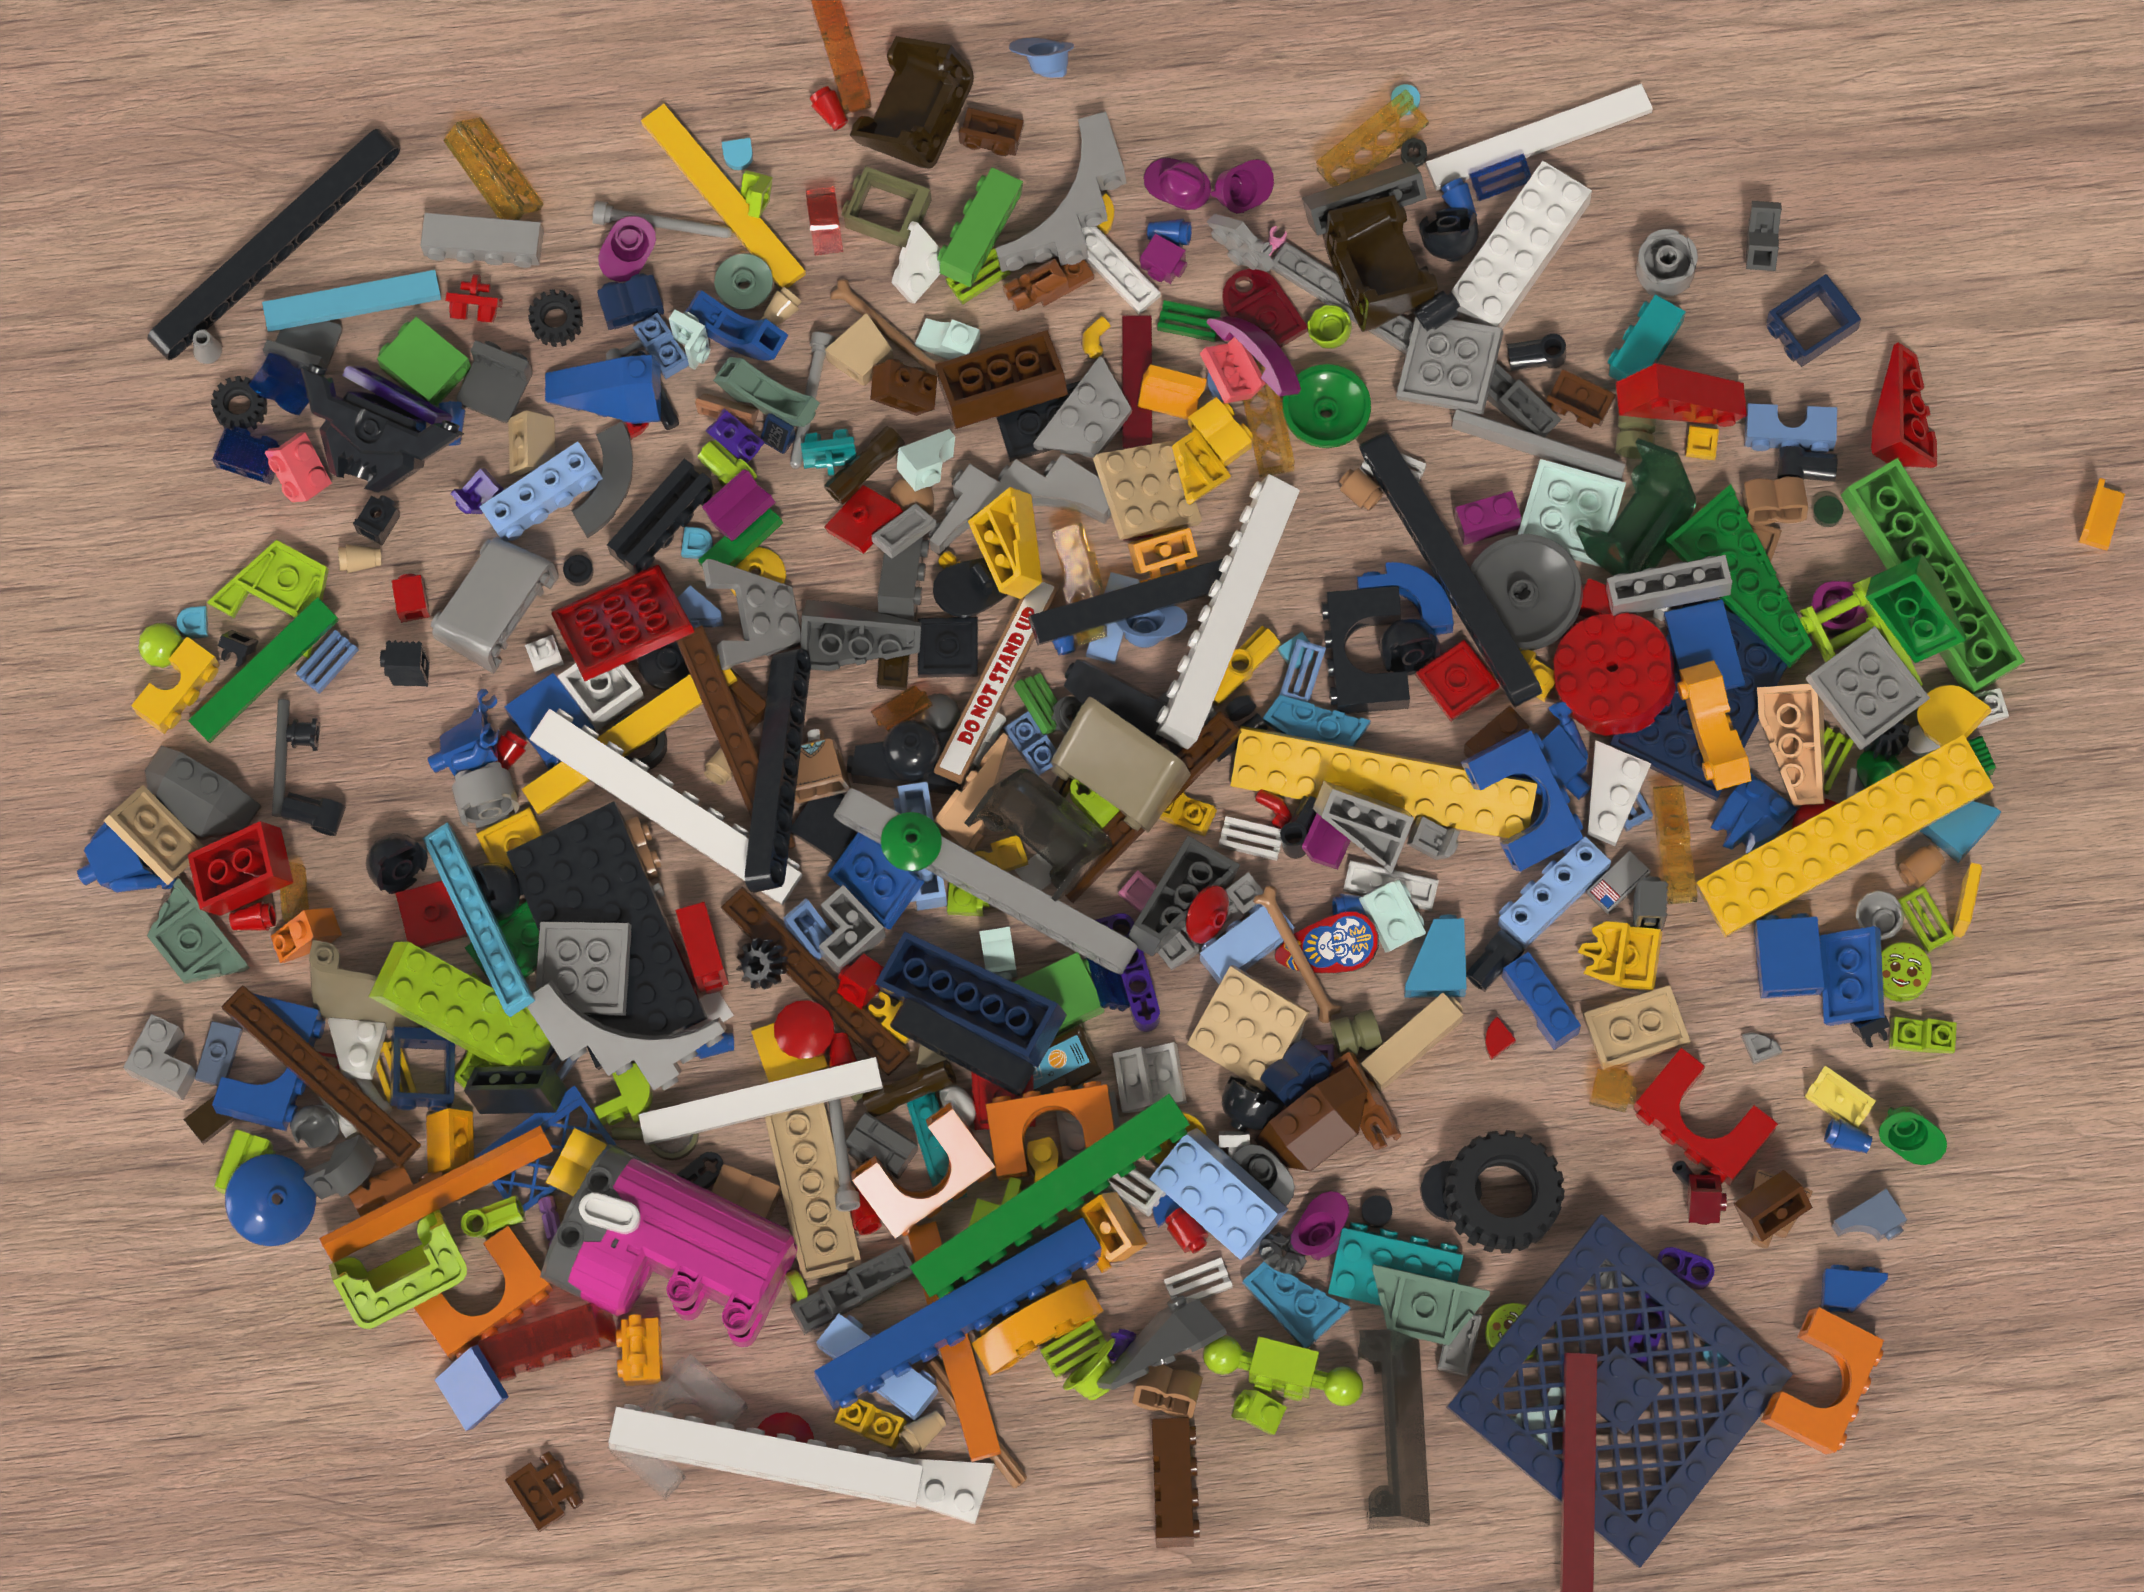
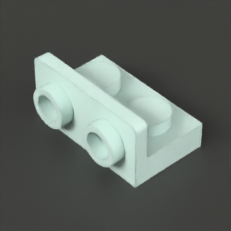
M1400 880L1389 882L1358 898L1367 917L1377 928L1379 941L1385 953L1426 934L1424 920L1420 913L1415 911L1410 901V892Z

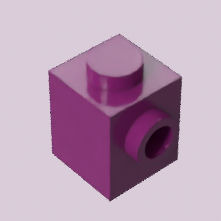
M1155 234L1140 257L1141 268L1147 271L1148 275L1158 282L1165 281L1171 284L1175 277L1180 278L1187 267L1186 250Z

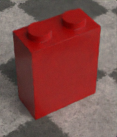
M705 901L676 909V915L699 992L712 994L723 990V986L729 985Z

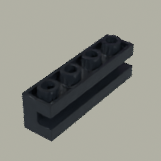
M684 458L609 541L607 547L610 555L634 574H638L641 570H647L655 560L654 555L661 548L665 549L674 539V533L680 526L685 527L692 520L693 512L699 505L703 506L711 499L714 490L712 480L703 472L701 474L696 472L693 464Z

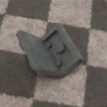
M324 321L281 329L275 342L271 340L266 341L263 351L271 365L281 369L288 368L294 370L302 375L300 367H309L310 363L327 369L342 334V328L339 324Z
M475 340L471 348L474 362L456 400L461 402L463 407L507 423L513 416L533 375L529 361L520 353L511 352L509 354L502 351L498 345L490 341L482 343Z

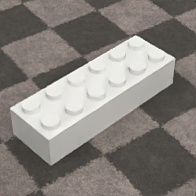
M1542 161L1451 292L1460 304V307L1456 309L1459 314L1456 317L1464 322L1503 329L1589 206L1592 190Z

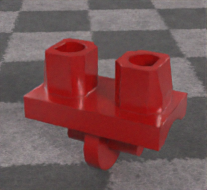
M473 274L471 282L461 281L460 289L470 291V295L446 292L445 301L450 302V318L467 320L469 304L478 305L477 321L494 323L497 308H502L503 299L479 296L480 292L490 293L491 289L490 284L481 283L480 274Z

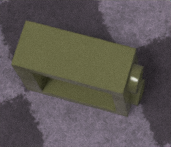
M865 166L862 175L858 174L854 180L852 191L855 192L851 201L847 199L844 203L841 216L844 217L845 228L901 248H906L911 232L908 230L909 224L914 221L918 222L921 226L932 201L931 190ZM871 186L913 201L900 232L858 218Z

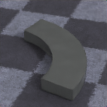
M622 421L596 435L603 454L601 473L603 479L599 481L591 496L581 506L572 511L587 538L597 533L616 515V511L621 506L630 489L633 452L627 430Z

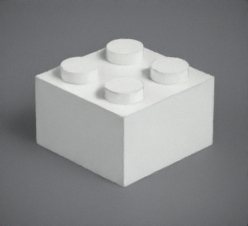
M576 663L558 675L559 681L589 719L596 732L644 699L640 685L624 664L588 681H584Z

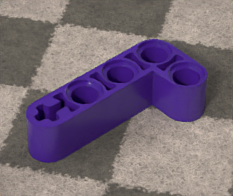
M1124 913L1095 920L1112 930L1118 925H1126L1130 929L1128 934L1124 935L1126 938H1128L1134 925L1133 919ZM1137 948L1134 954L1138 957V960L1133 964H1128L1123 974L1119 975L1134 1025L1140 1031L1150 1032L1159 1025L1160 1009L1144 953ZM1135 981H1141L1146 984V988L1142 992H1134L1130 989V985ZM1145 1001L1147 1011L1151 1014L1150 1020H1145V1017L1142 1016L1141 1003Z
M1675 1247L1664 1248L1656 1259L1662 1264L1663 1258H1674L1677 1261L1678 1268L1669 1271L1692 1289L1701 1290L1706 1288L1714 1276L1715 1270L1710 1260ZM1694 1267L1703 1268L1707 1273V1278L1705 1280L1695 1279L1692 1276L1691 1269ZM1645 1294L1647 1308L1660 1306ZM1662 1311L1647 1313L1656 1316L1659 1321L1657 1327L1649 1328V1330L1664 1328ZM1640 1313L1637 1315L1632 1331L1642 1330ZM1662 1333L1650 1334L1652 1352L1657 1350ZM1643 1335L1630 1336V1354L1638 1353L1636 1348L1640 1345ZM1646 1357L1631 1358L1640 1366L1646 1365Z

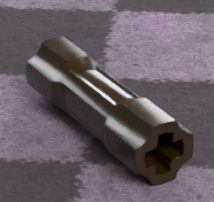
M886 426L844 469L839 470L824 484L825 490L837 503L843 505L858 491L860 485L884 462L894 457L900 447L905 446L904 440L893 428Z
M946 1059L926 1067L911 1076L885 1085L882 1089L863 1094V1102L867 1112L873 1117H878L905 1103L956 1084V1076L951 1064Z

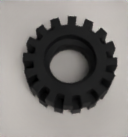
M555 289L550 290V295L547 296L545 292L541 293V299L539 300L536 297L533 300L534 306L530 305L529 307L530 315H528V319L535 337L538 340L541 339L545 345L550 342L552 347H557L559 342H561L562 346H565L568 339L572 343L575 340L574 335L577 334L579 336L581 333L580 326L583 327V316L577 300H574L570 293L566 296L563 290H560L559 294H556ZM553 309L563 310L567 314L566 322L556 328L548 326L545 323V316L549 311Z
M235 376L236 381H232L231 378L225 379L227 384L223 385L220 383L218 385L219 391L214 390L212 394L214 399H211L212 410L218 422L227 431L232 429L233 433L239 434L241 429L243 433H248L249 427L255 430L258 428L257 422L263 423V414L267 415V401L261 388L255 381L252 383L248 377L242 380L241 376ZM239 395L248 397L250 399V407L246 412L234 414L229 411L228 406L231 399Z

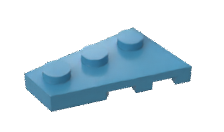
M1283 695L1278 696L1263 717L1265 723L1279 733L1352 747L1356 745L1371 724V720L1361 717L1358 719L1336 710L1315 707V704Z
M1265 1262L1242 1281V1284L1302 1348L1308 1349L1351 1310V1307L1332 1299L1326 1293L1312 1288L1291 1274L1274 1270Z

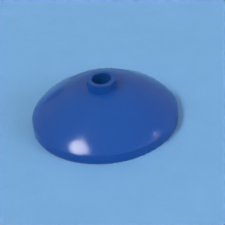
M265 1154L247 1160L236 1169L227 1184L225 1209L231 1225L238 1234L257 1245L279 1246L295 1240L307 1229L315 1212L316 1193L303 1179L306 1171L302 1166L282 1155ZM275 1193L280 1196V1203L278 1205L272 1202V1196Z

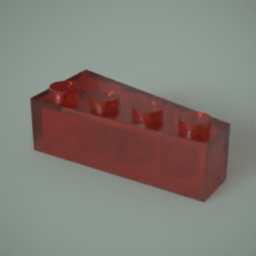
M590 1302L479 1340L478 1344L499 1381L506 1382L517 1377L516 1374L526 1371L528 1373L536 1372L551 1364L566 1362L572 1358L617 1346L616 1326L613 1314Z

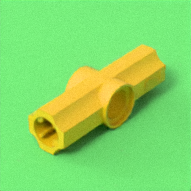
M1261 626L1239 649L1234 650L1212 704L1219 706L1241 683L1250 680L1253 672L1281 645L1275 634L1268 628ZM1242 661L1248 667L1245 670L1238 671L1232 665L1235 662Z

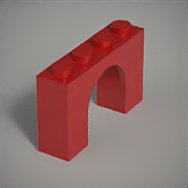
M1681 1047L1636 1101L1633 1110L1637 1112L1635 1115L1642 1123L1647 1126L1652 1124L1661 1131L1660 1136L1671 1145L1676 1143L1684 1149V1155L1691 1162L1697 1165L1699 1163L1703 1164L1709 1169L1708 1173L1720 1176L1721 1184L1725 1182L1730 1186L1775 1132L1778 1123L1753 1105L1738 1125L1723 1137L1709 1139L1691 1132L1682 1120L1680 1102L1701 1077L1706 1066Z

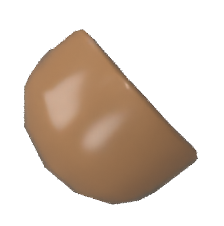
M903 478L894 483L891 488L890 500L899 505L903 512L916 503L929 515L933 513L934 494L931 487L914 491Z

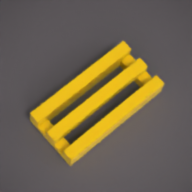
M391 1041L388 1043L383 1042L380 1053L384 1052L391 1072ZM400 1048V1064L410 1090L404 1092L400 1082V1092L418 1093L403 1049ZM379 1057L376 1069L385 1096L390 1104V1086Z

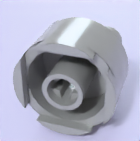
M1661 229L1651 233L1641 245L1638 254L1636 274L1639 282L1646 292L1652 296L1656 294L1657 296L1670 297L1682 293L1690 287L1694 278L1698 259L1697 249L1693 241L1679 234V231Z
M492 762L485 765L482 769L474 771L464 770L455 775L452 792L461 823L464 826L469 827L468 822L476 824V828L489 827L509 818L508 813L513 809L515 813L519 810V803L510 772L502 768L501 763Z

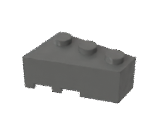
M924 536L893 559L884 552L878 590V613L916 622L917 606L921 605L922 602L920 581L925 580L926 563H922L923 557L928 558L929 540H924Z

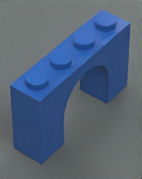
M1523 729L1461 762L1473 789L1483 790L1510 775L1523 773L1538 783L1537 785L1542 794V809L1538 819L1529 828L1500 842L1512 869L1520 872L1584 839L1580 832L1583 829V825L1579 817L1575 813L1572 814L1567 805L1570 803L1569 796L1562 786H1558L1554 778L1557 776L1556 769L1549 759H1545L1541 751L1544 749L1541 738L1536 732L1532 733L1531 730Z
M254 994L314 1048L316 1039L322 1037L325 1028V1021H322L323 1018L318 1009ZM288 1068L278 1079L263 1085H254L221 1077L212 1106L218 1114L287 1131L289 1123L298 1110V1106L295 1105L298 1094L302 1095L304 1093L306 1084Z

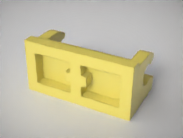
M1827 1066L1822 1069L1818 1078L1812 1083L1805 1095L1806 1099L1836 1120L1843 1119L1856 1128L1860 1127L1876 1103V1100Z

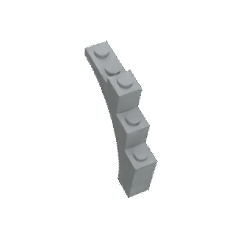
M1106 111L1078 119L1082 138L1081 160L1076 179L1069 193L1056 211L1036 229L1013 242L995 248L1001 272L1007 270L1015 271L1035 262L1043 263L1058 256L1061 266L1077 264L1083 259L1089 258L1081 228L1095 227L1102 222L1108 221L1101 191L1114 190L1121 185L1127 184L1124 167Z
M1062 454L1057 461L1052 460L1044 472L1046 477L1015 459L1011 466L1006 465L998 477L1000 482L969 464L965 471L960 470L952 482L954 497L958 501L954 499L949 504L945 512L947 516L941 524L936 523V527L930 531L928 537L930 538L931 550L941 556L958 536L970 528L968 520L1009 487L1031 494L1033 506L1069 509L1083 513L1103 524L1107 522L1111 512L1099 477Z
M552 980L547 981L531 992L535 1001L527 1006L562 1061L569 1057L572 1061L578 1059L587 1052L585 1047L589 1046L606 1074L609 1076L616 1072L619 1076L633 1067L631 1061L634 1060L653 1090L660 1086L663 1090H666L677 1083L679 1080L676 1076L680 1075L682 1070L677 1061L680 1060L684 1064L698 1055L696 1049L704 1044L708 1048L715 1045L724 1038L722 1033L726 1030L724 1022L719 1017L699 1028L677 1034L650 1036L627 1033L606 1026L584 1014L565 998Z

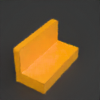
M1150 364L1143 374L1138 406L1188 420V417L1197 411L1198 400L1205 390L1207 379Z
M2099 478L2078 542L2107 551L2125 493L2105 488L2106 479Z
M447 1108L427 1115L428 1172L434 1171L437 1173L441 1171L443 1173L452 1171L474 1160L473 1112Z

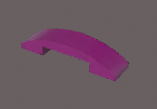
M1226 316L1208 319L1207 324L1224 341H1230L1235 337L1266 368L1261 379L1278 396L1299 394L1301 387L1290 361L1268 334L1254 324L1237 317Z

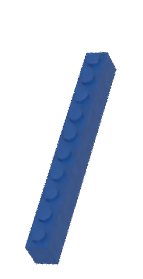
M1082 1217L814 1371L815 1380L833 1410L839 1406L842 1409L847 1408L858 1400V1395L867 1390L869 1393H873L885 1385L884 1381L891 1376L901 1377L912 1369L911 1365L919 1360L923 1362L931 1360L938 1355V1349L947 1344L950 1347L957 1345L966 1338L965 1334L971 1330H983L993 1322L992 1318L1001 1313L1003 1316L1014 1312L1019 1308L1018 1303L1027 1298L1030 1301L1037 1299L1046 1292L1045 1288L1051 1284L1056 1283V1285H1060L1068 1281L1072 1277L1071 1273L1082 1267L1083 1270L1094 1266L1099 1261L1098 1257L1101 1256L1102 1248Z

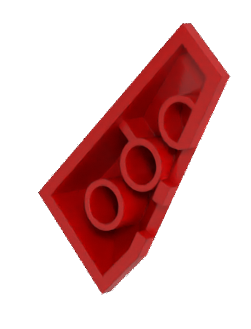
M1899 342L1893 346L1872 426V454L1887 464L1898 458L1903 467L1934 468L1937 466V439L1935 432L1929 431L1926 417L1930 416L1931 413L1929 406L1924 404L1920 391L1924 389V383L1918 357Z

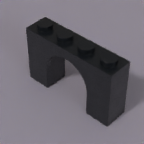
M1399 586L1327 592V601L1321 602L1323 620H1328L1329 630L1324 631L1325 648H1331L1332 659H1327L1328 677L1334 676L1335 687H1330L1331 705H1337V711L1345 714L1409 709L1410 695L1407 671L1379 674L1366 673L1353 666L1345 653L1347 640L1357 630L1368 626L1390 625L1397 620H1401Z

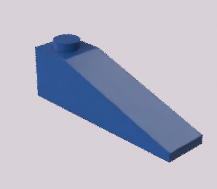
M653 355L620 357L545 373V401L578 411L584 410L596 413L598 416L606 418L608 416L620 419L631 424L661 422V366Z

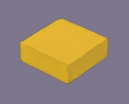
M1689 426L1685 457L1715 460L1719 429Z

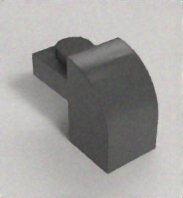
M1752 201L1747 231L1746 269L1776 271L1779 250L1778 233L1782 210L1781 203Z
M361 1135L337 1144L330 1160L307 1170L303 1179L321 1200L336 1193L343 1197L364 1182L371 1173L378 1156Z

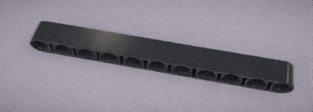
M380 129L371 131L154 326L149 332L147 340L167 360H172L180 355L193 343L195 332L199 330L206 331L386 169L397 158L400 148Z
M1384 431L1359 444V449L1365 462L1369 465L1374 477L1438 583L1444 589L1450 603L1512 705L1517 707L1542 694V689L1536 676L1389 434Z

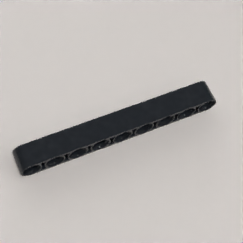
M802 648L775 654L771 660L745 866V883L753 893L782 887L785 882L811 671L810 657L806 650Z

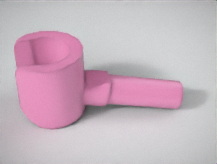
M1277 226L1272 227L1269 233L1268 243L1272 245V252L1269 256H1271L1275 249L1281 248L1286 242V231L1283 237H1274Z

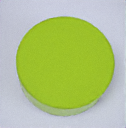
M795 1269L787 1272L786 1282L796 1302L807 1298V1288L800 1273Z

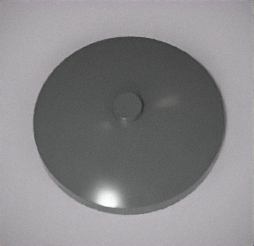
M1531 534L1503 538L1487 547L1470 567L1520 651L1537 650L1557 641L1570 629L1579 614L1583 600V583L1579 569L1569 553L1562 546L1548 538Z

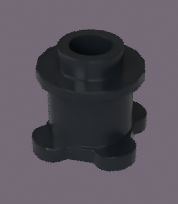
M313 718L312 723L299 722L298 719H294L292 724L287 725L286 741L291 742L292 748H296L297 745L310 746L313 751H318L320 734L318 718Z

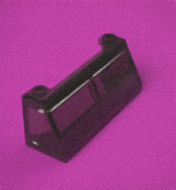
M1391 1329L1360 1330L1357 1342L1358 1360L1368 1361L1374 1369V1374H1382L1388 1485L1376 1487L1369 1495L1367 1529L1430 1527L1419 1339Z

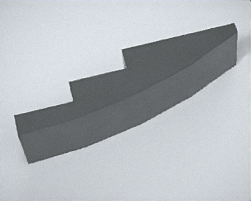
M1496 363L1487 400L1524 430L1546 437L1562 419L1521 380L1515 381Z
M901 1244L847 1271L846 1275L820 1287L818 1292L792 1304L790 1309L805 1335L834 1320L839 1313L843 1315L914 1274L909 1267L912 1265V1262Z

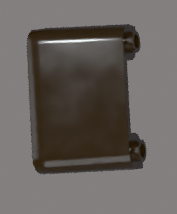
M896 36L887 52L889 66L895 74L874 119L869 116L859 117L853 125L850 136L856 143L914 166L931 169L938 162L974 81L973 71L952 45Z
M1395 195L1328 211L1325 232L1326 252L1362 332L1376 329L1434 297L1435 291L1438 290L1435 275L1433 273L1430 274L1427 269L1419 270L1403 234V223L1407 221L1406 211L1403 205L1399 206Z

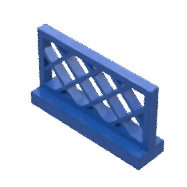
M573 1086L566 1091L556 1113H535L475 1155L474 1158L538 1126H541L544 1133L551 1126L564 1128L561 1146L551 1144L553 1149L560 1150L559 1156L564 1148L567 1129L573 1130L576 1128L586 1134H600L608 1145H616V1143L586 1103L576 1086ZM579 1106L588 1115L586 1128L568 1125L570 1113ZM566 1116L565 1124L557 1123L559 1120ZM590 1121L593 1122L598 1130L589 1129ZM540 1158L536 1159V1164L529 1163L525 1165L535 1167L532 1185L514 1182L516 1170L512 1172L511 1181L497 1179L492 1182L503 1199L512 1196L513 1186L530 1188L529 1201L522 1205L524 1212L536 1205L539 1199L547 1197L557 1190L553 1186L542 1187L535 1185L538 1168L553 1169V1166L539 1164ZM501 1184L510 1185L508 1193ZM535 1189L542 1190L541 1193L533 1198Z

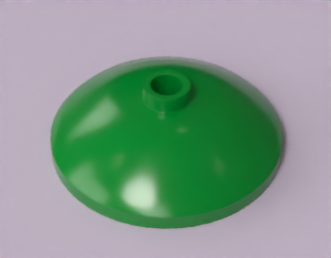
M1322 364L1309 367L1296 375L1301 390L1299 394L1283 396L1282 409L1288 428L1298 439L1319 448H1335L1350 443L1363 432L1371 414V398L1366 385L1355 373L1338 365ZM1328 411L1332 415L1330 417H1323L1321 413Z

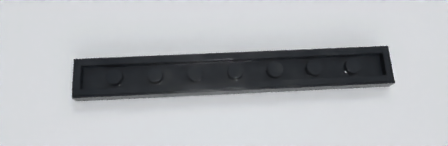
M1223 559L1030 615L1028 619L1037 646L1208 596L1216 579L1219 580L1222 572L1219 571V567Z

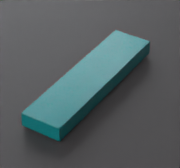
M935 1092L906 1103L932 1187L941 1182L946 1175L949 1165L948 1154L926 1123L927 1118L940 1110ZM967 1192L959 1199L968 1197Z

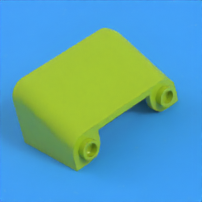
M439 1209L421 1218L417 1224V1233L422 1244L368 1272L359 1259L351 1256L344 1257L329 1265L332 1280L354 1322L363 1329L377 1327L464 1280L467 1274L466 1263Z

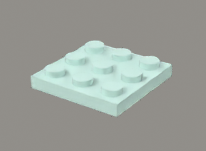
M1540 459L1518 535L1531 534L1548 538L1562 546L1573 560L1602 567L1626 482Z

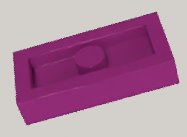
M743 469L707 501L702 508L714 527L733 541L776 502L769 493L757 485L750 472Z
M1317 813L1302 845V849L1312 862L1338 870L1351 840Z

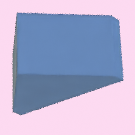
M691 585L677 598L693 628L703 625V628L724 626L721 611Z
M805 898L783 919L786 929L818 961L822 958L818 946L831 936L833 932L810 901Z

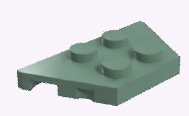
M178 878L173 884L174 889L167 903L164 902L159 911L158 920L153 923L147 935L150 941L184 984L248 970L249 966L209 915L199 909L198 901Z
M1373 1264L1372 1268L1388 1332L1449 1346L1490 1295V1290L1377 1264Z

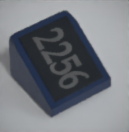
M769 413L766 417L761 439L766 445L785 454L796 437L794 426Z

